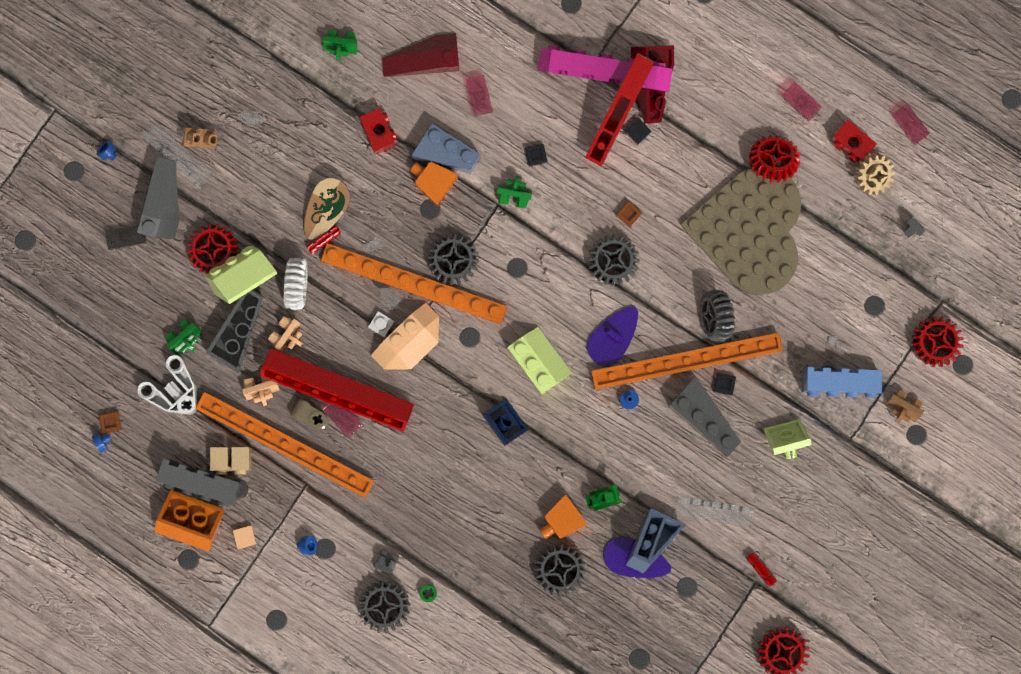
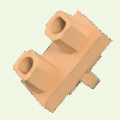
M284 316L278 325L286 330L285 333L281 336L274 331L268 338L275 345V348L281 352L289 340L291 342L287 347L291 350L295 344L300 347L303 344L299 341L302 333L297 331L293 337L301 324L295 319L291 320Z
M261 377L263 383L256 385L254 378L245 379L242 392L247 401L254 399L255 403L262 401L263 406H267V399L273 398L272 393L280 390L278 383Z

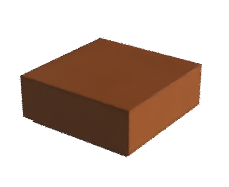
M627 201L615 216L630 228L642 212L631 202Z
M119 411L99 415L102 434L122 430Z

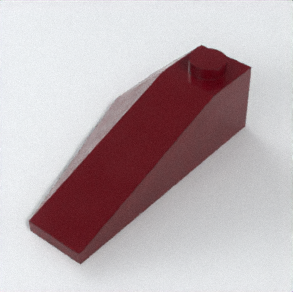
M456 33L436 35L383 57L384 77L459 71Z
M674 45L631 47L632 59H635L637 53L654 62L666 64L665 68H674ZM641 88L638 98L644 124L661 123L666 99L664 98L666 91Z

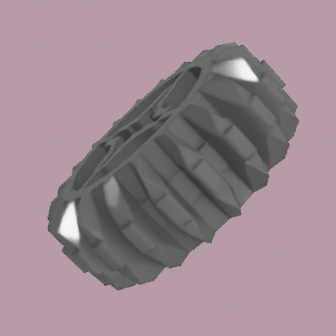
M446 234L447 241L440 237V245L436 242L433 243L436 250L429 249V252L434 254V256L427 257L428 260L433 261L428 264V267H435L431 274L433 275L438 272L437 280L444 277L443 284H446L447 279H450V285H453V280L457 279V284L460 285V278L467 282V274L470 277L474 276L470 270L477 271L478 267L473 265V263H479V259L473 257L479 254L476 251L472 252L476 248L475 245L468 246L471 242L470 239L464 243L463 235L457 240V234H453V239L450 240L449 234ZM451 245V251L447 255L438 256L444 247ZM457 245L467 251L469 258L460 256L457 253ZM453 251H455V256L459 260L455 261L452 269L451 261H448V259L452 258ZM437 261L448 264L450 273L442 271ZM468 263L467 268L463 272L455 274L458 265Z
M615 234L612 235V240L606 235V242L598 239L600 246L593 244L592 247L596 251L590 250L589 252L590 255L594 256L588 258V262H594V264L589 266V269H596L592 275H600L597 281L600 282L602 278H605L604 285H607L609 280H612V286H615V280H618L619 285H622V278L629 282L630 279L627 275L629 274L631 277H634L635 273L632 269L638 270L639 268L637 265H634V263L640 262V259L634 258L639 252H632L636 246L633 244L628 247L627 245L630 243V240L627 239L623 243V236H620L618 241ZM608 246L620 247L616 252L613 253L609 252L608 250H604V248ZM624 251L629 256V267L624 265L625 263L621 260V255ZM599 253L607 262L603 270L598 263ZM618 253H620L617 257L618 264H611V266L608 268L611 261L609 257L612 256L613 258L614 256H617ZM613 268L624 271L619 275L607 274Z
M710 290L702 296L700 305V320L702 321L704 333L707 334L711 341H725L732 337L735 326L731 298L723 290Z
M559 544V550H556V546L552 545V552L545 548L547 555L545 556L540 553L539 556L543 560L535 561L537 564H541L540 568H534L535 571H540V574L535 575V578H542L538 585L540 586L545 583L544 591H547L549 587L552 588L550 591L551 595L554 594L555 590H558L557 595L561 596V590H564L567 596L569 595L567 589L571 588L572 592H576L573 586L576 584L578 587H581V584L577 582L578 579L585 580V577L580 576V572L586 573V569H581L580 566L586 563H579L578 560L583 557L581 554L577 557L574 556L577 553V549H574L572 553L569 552L570 545H567L566 550H563V544ZM559 554L568 555L575 563L563 564ZM553 556L555 561L554 567L551 570L544 571L546 561ZM557 560L561 567H570L564 572L563 580L559 573H550L557 568ZM576 569L574 579L567 585L566 573ZM558 576L562 586L552 585L546 577Z
M380 581L381 587H378L376 582L373 583L374 590L368 586L366 589L369 594H361L366 598L365 601L359 600V603L364 604V607L358 608V611L365 612L360 618L367 617L368 620L364 622V625L371 622L370 630L378 626L377 633L381 632L382 627H384L385 633H388V627L390 626L393 632L396 631L395 624L399 627L403 626L400 619L407 621L403 614H410V611L405 610V607H409L411 604L404 603V600L408 599L409 596H401L405 590L401 589L398 592V584L391 588V581H388L387 587L384 586V581ZM380 591L379 603L369 605L371 597ZM386 591L395 594L400 603L389 602ZM383 597L389 606L394 605V607L388 608L385 614L379 608H374L382 605ZM400 608L398 617L389 623V612ZM369 611L380 612L383 623L374 620Z

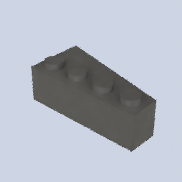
M252 290L240 297L206 351L208 355L237 373L240 371L263 300L262 296Z
M696 376L668 406L725 457H728L741 443Z
M166 459L162 460L156 478L157 482L163 483L162 487L171 490H174V487L180 488L183 494L192 496L193 493L200 495L199 499L210 502L212 498L218 500V505L228 508L230 504L235 505L242 484Z

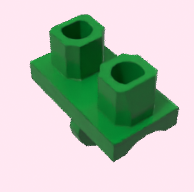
M328 30L326 36H323V51H329V54L336 55L337 61L341 60V55H357L358 49L355 32H346L345 38H339L336 30Z
M516 175L515 180H507V185L511 186L499 184L497 193H499L498 203L508 205L510 196L517 197L516 206L526 208L528 201L531 200L533 191L521 189L526 187V183L520 182V176Z
M185 319L179 324L182 330L180 334L176 335L172 331L165 336L168 343L166 346L175 355L181 351L185 353L188 349L194 352L196 349L193 345L198 342L196 338L202 334L194 323H190Z
M617 484L589 492L590 496L586 497L588 508H594V511L622 503L619 498L620 493L617 491Z

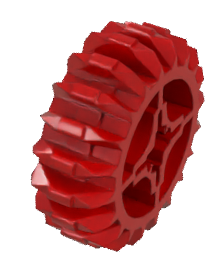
M770 134L768 139L763 136L761 140L757 139L755 144H753L751 152H749V165L752 166V172H756V177L762 176L763 181L769 179L770 183L773 180L779 183L782 179L786 182L788 177L792 178L794 173L798 171L800 152H797V146H793L792 141L787 142L786 137L780 139L778 134L776 138H773Z
M208 224V230L201 226V233L197 230L194 231L197 235L196 238L193 236L189 237L194 242L187 243V246L192 249L186 252L188 255H193L188 260L190 262L195 261L192 265L194 268L200 265L198 271L201 273L206 268L205 272L208 274L212 268L220 266L228 258L238 255V252L233 250L238 249L239 246L232 244L237 239L235 237L230 238L233 234L231 231L225 234L227 230L225 226L219 231V224H216L214 229L211 224ZM214 235L223 237L227 245L217 244ZM207 237L206 245L198 248L201 240ZM212 243L217 248L214 250L213 255L208 251V249H211ZM227 251L225 258L217 263L219 254ZM198 254L209 255L211 264L202 262Z
M933 316L931 320L926 318L925 324L920 322L918 325L921 329H914V332L918 335H912L911 337L913 340H917L911 346H917L918 349L913 352L914 354L920 352L921 355L918 356V360L925 358V365L931 361V367H935L937 363L939 368L943 367V362L948 366L950 365V360L956 361L955 355H961L957 348L960 349L964 346L958 343V341H962L964 338L957 335L962 332L961 330H954L957 324L955 323L950 326L951 319H947L944 323V316H941L939 320H937L936 316ZM930 327H941V330L936 335L926 332ZM947 332L951 337L952 346L946 341ZM923 337L929 343V352L924 347ZM939 337V342L941 344L935 347L936 341L934 339H937ZM938 349L949 351L944 357L933 356Z
M776 627V634L771 629L769 630L771 637L766 634L763 635L767 641H759V644L764 647L763 649L757 648L758 652H763V655L757 656V659H764L760 666H768L765 669L766 673H769L771 670H773L771 674H790L791 672L792 674H797L796 669L801 672L804 671L800 665L802 663L807 666L808 662L803 661V658H810V655L804 654V651H808L809 647L802 646L807 642L806 639L799 641L802 637L801 633L794 636L795 629H791L790 633H788V627H784L783 632H781L780 627ZM789 637L795 643L784 646L779 638ZM774 642L776 651L771 657H768L769 646ZM781 648L784 650H788V653H786L787 659H785L783 656H779V653H781ZM798 649V658L793 665L791 655ZM783 660L788 668L778 669L771 663Z

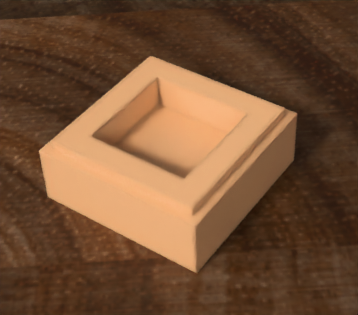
M252 525L233 530L237 549L257 544Z

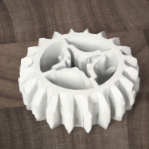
M290 258L286 265L284 277V305L291 310L302 309L305 305L308 266L305 259Z

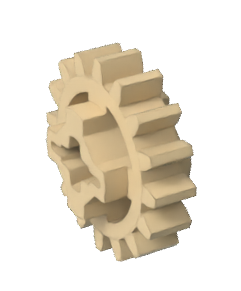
M872 153L871 157L866 155L865 162L859 161L861 167L855 168L859 171L858 174L854 175L855 178L859 179L855 184L860 186L859 189L869 195H878V191L884 193L885 187L890 188L889 181H894L891 178V175L895 174L891 170L894 165L890 163L889 158L881 154L876 155Z

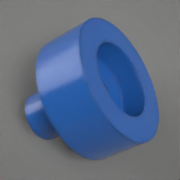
M108 140L98 148L96 154L102 160L107 158L114 160L117 157V154L114 153L116 146Z
M626 390L621 394L619 401L623 408L630 410L638 405L639 396L633 390Z
M100 433L92 436V440L100 453L108 450L107 443L112 441L109 434L102 437Z
M303 536L300 542L297 543V548L303 555H314L317 551L318 545L314 536Z

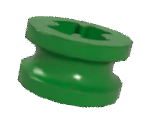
M432 585L423 586L420 590V598L425 602L435 600L437 597L435 587ZM431 588L434 596L428 599L424 598L423 591Z

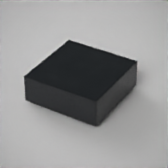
M639 118L625 130V133L637 146L652 132Z
M544 144L525 148L529 167L548 163Z
M717 373L713 392L732 396L736 377Z

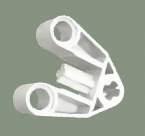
M177 355L170 356L167 359L166 367L187 392L184 394L173 381L168 383L164 389L176 401L174 404L154 384L142 382L138 386L137 391L141 398L166 412L191 415L197 410V386L184 359ZM179 360L181 363L180 367L176 370L172 369V362ZM146 386H151L152 393L149 396L143 394V389ZM185 402H192V404L190 405L192 406V408L190 410L187 408L184 409V407H186L184 405Z

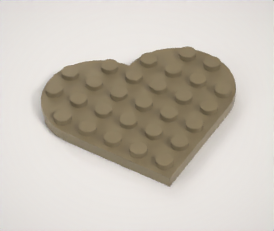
M748 168L732 179L680 226L736 288L748 294H771L784 287L793 277L797 268V246L789 231L795 225L800 215V193L792 178L788 177L786 182L781 179L779 183L776 180L770 183L769 179L763 181L762 176L756 177V172H752V169Z

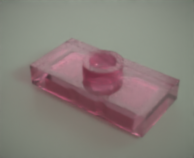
M484 75L466 79L474 117L493 113Z
M795 82L781 96L808 122L822 108L819 103Z
M908 103L891 115L914 146L930 134Z
M330 403L323 409L326 415L348 439L363 426L348 410Z

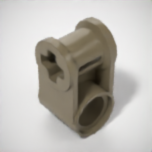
M299 399L290 414L317 430H323L328 425V417L302 399ZM316 417H317V418H320V417H321V419L323 420V423H322V424L318 423V424L316 425L317 422L315 421V418H316Z

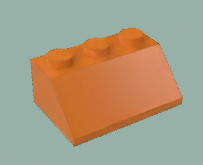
M170 490L156 519L155 533L209 552L217 535L225 509Z

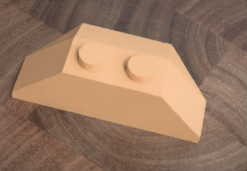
M427 303L423 304L379 345L371 357L384 370H411L439 343V316Z

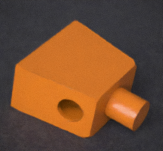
M431 161L426 168L416 162L410 170L411 173L418 177L415 181V186L436 207H438L458 179L456 173Z
M565 495L544 516L548 524L539 531L545 539L554 533L561 539L588 524L567 495Z

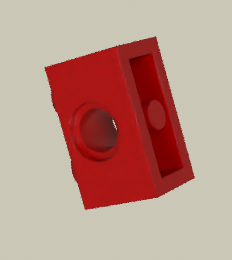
M381 108L359 117L375 155L396 146L395 140H398L393 129H389L387 123H390L386 112L382 113ZM377 127L385 129L381 135L375 134L374 130Z
M849 120L843 124L831 139L832 145L839 151L843 150L847 153L848 159L854 163H859L860 160L863 161L865 156L877 145L875 141ZM848 140H855L857 147H850Z

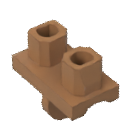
M183 127L181 146L214 149L217 145L218 135H216V130Z
M900 389L890 397L885 406L892 409L891 413L897 416L895 422L898 424L902 419L906 422L910 420L916 422L924 412L922 410L923 402L913 399L911 403L905 401L906 392Z

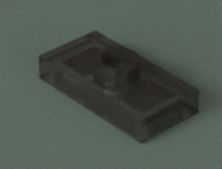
M138 225L105 231L108 250L147 244L146 235L137 233Z

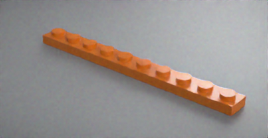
M328 243L321 262L499 325H501L507 309L505 305Z
M779 333L593 370L591 374L594 388L599 390L783 352Z
M206 392L203 393L196 406L198 411L364 498L367 497L375 482Z

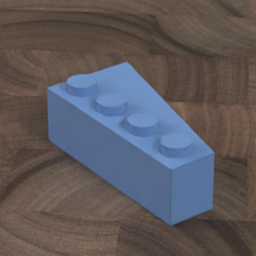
M807 367L802 370V393H807L809 397H818L819 393H826V397H838V394H846V397L854 398L857 397V394H865V398H876V395L882 393V370L855 369V371H851V369L844 368L836 370L817 368L814 370V367Z

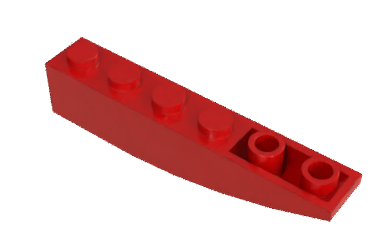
M637 53L585 156L586 159L602 167L655 63L654 61Z

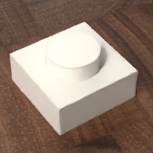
M378 311L368 328L385 338L394 321Z

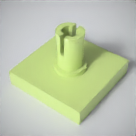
M801 419L763 429L773 454L784 453L786 459H791L790 453L793 458L797 456L795 449L812 445Z

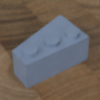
M434 124L430 126L412 154L413 160L427 163L431 161L439 166L471 174L481 158L480 153Z
M650 508L642 521L626 566L644 573L676 538L686 524Z

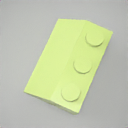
M252 245L245 247L238 255L228 258L222 265L212 268L205 277L213 293L230 304L276 275L277 272L261 250Z
M539 327L507 347L509 353L540 395H543L572 374Z

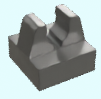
M913 216L907 221L910 227L903 233L909 238L915 232L919 236L922 235L926 229Z
M381 549L374 568L392 575L399 557Z

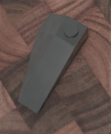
M157 156L138 223L137 233L154 238L175 239L179 224L176 161Z

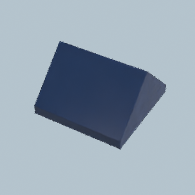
M507 399L482 414L504 447L529 430Z

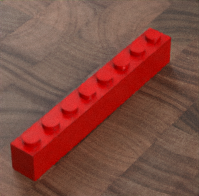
M271 348L260 373V377L402 432L406 428L415 405L405 399L397 398L387 392L379 391L369 385L361 384L351 378L343 377L333 371L325 370L315 364L307 363L297 357L289 356Z

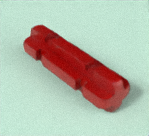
M336 225L331 227L329 232L326 231L316 238L315 242H311L306 246L311 254L316 253L318 248L324 247L333 240L332 238H336L341 234Z
M754 552L747 556L746 560L753 565V568L760 577L765 579L764 582L769 587L774 585L777 579L770 574L771 572L764 563L758 560L759 557Z

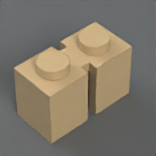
M210 447V471H215V475H227V471H235V475H246V471H251V448L232 447V467H230V448Z

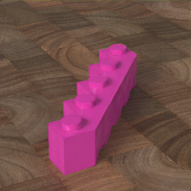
M549 45L548 49L540 48L537 70L622 84L634 59L628 58L627 61L612 59L613 55L601 54V57L586 55V51L576 49L574 53L559 51L560 47ZM655 62L642 88L669 92L673 69L665 68L666 64Z

